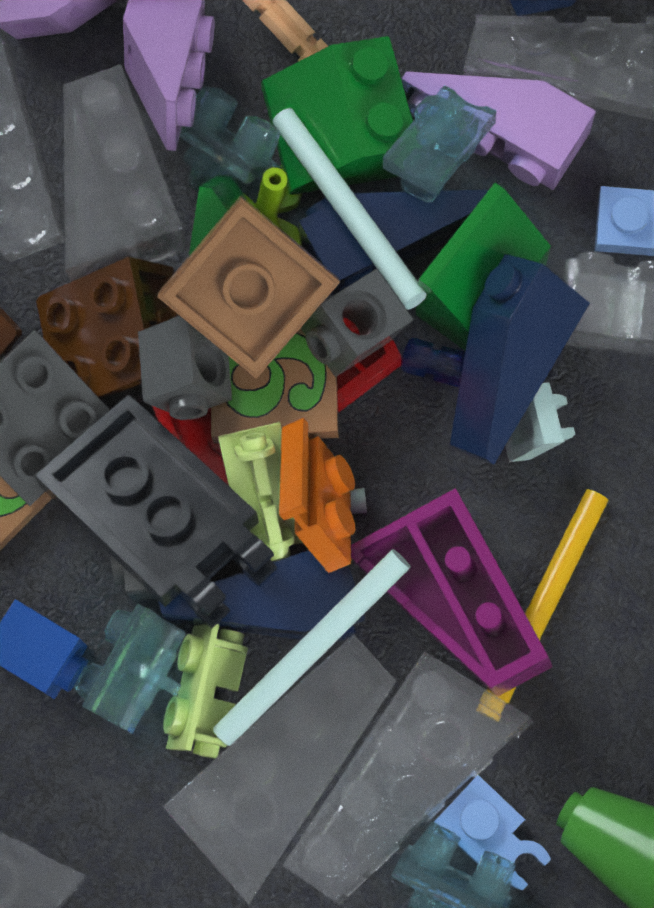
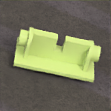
M280 422L218 436L228 485L257 512L259 523L250 532L261 539L272 550L274 556L270 559L271 561H278L291 555L289 546L303 543L295 534V519L292 517L284 521L279 515L282 439Z
M203 624L193 626L192 634L185 636L179 650L177 662L178 670L183 672L178 696L171 698L164 716L163 729L166 734H169L166 749L191 751L194 741L193 754L217 759L220 747H227L214 733L213 727L235 704L214 699L216 687L230 691L239 690L248 648L243 646L245 634L220 629L219 637L216 639L219 624H216L212 629Z

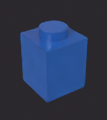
M15 599L0 622V667L54 700L61 689L66 692L73 689L88 664V659L82 656L88 645L79 637Z

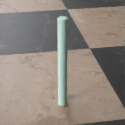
M287 108L279 112L273 119V125L404 307L412 309L418 306L426 298V292L418 285V281L294 110Z
M392 549L213 727L217 737L226 745L231 746L411 568L409 563L397 551Z

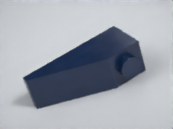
M488 190L354 194L406 265L448 243ZM327 198L311 206L305 213L306 217L299 220L300 236L306 251L340 280V283L330 293L331 296H334L377 269Z
M505 254L499 265L487 277L485 288L473 306L450 445L458 451L493 465L590 305V302L544 264Z
M308 550L273 562L277 566V570L259 586L251 581L244 572L213 582L226 595L227 599L223 603L230 609V613L218 623L219 629L302 640L355 587L349 565L328 573ZM180 594L166 607L158 601L161 612L168 622L188 625L205 624ZM365 613L354 624L365 621ZM354 624L337 641L356 634Z

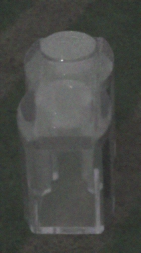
M599 252L580 253L577 259H567L562 270L561 279L590 302V305L566 345L588 349L617 350L628 354L654 357V260L642 261L638 264V267H626L615 264L612 256Z

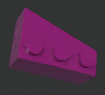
M456 488L351 545V560L366 575L392 549L397 551L409 563L411 568L386 594L496 697L553 667L544 647Z

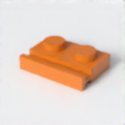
M303 417L282 427L279 515L284 521L292 517L295 519V534L328 573L351 564V535L355 533V522L351 513V491L355 488V479L349 464L341 455L334 456L319 436L309 439L308 422Z

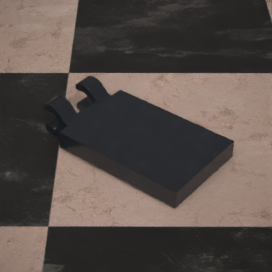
M129 394L35 474L39 486L164 607L180 594L194 613L211 629L230 613V609L223 603L227 599L226 595L209 580L233 558L244 574L258 586L277 570V566L270 560L274 556L272 550L261 539L250 532L259 523L257 512Z

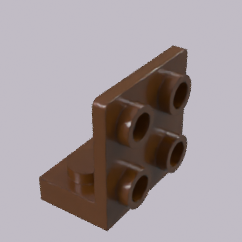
M128 256L37 298L36 303L44 340L100 400L142 383L138 332L180 316L157 297L158 292L174 274L172 266Z

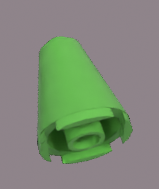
M591 787L584 796L574 792L565 803L556 822L557 826L564 829L561 844L628 908H654V806L595 787Z

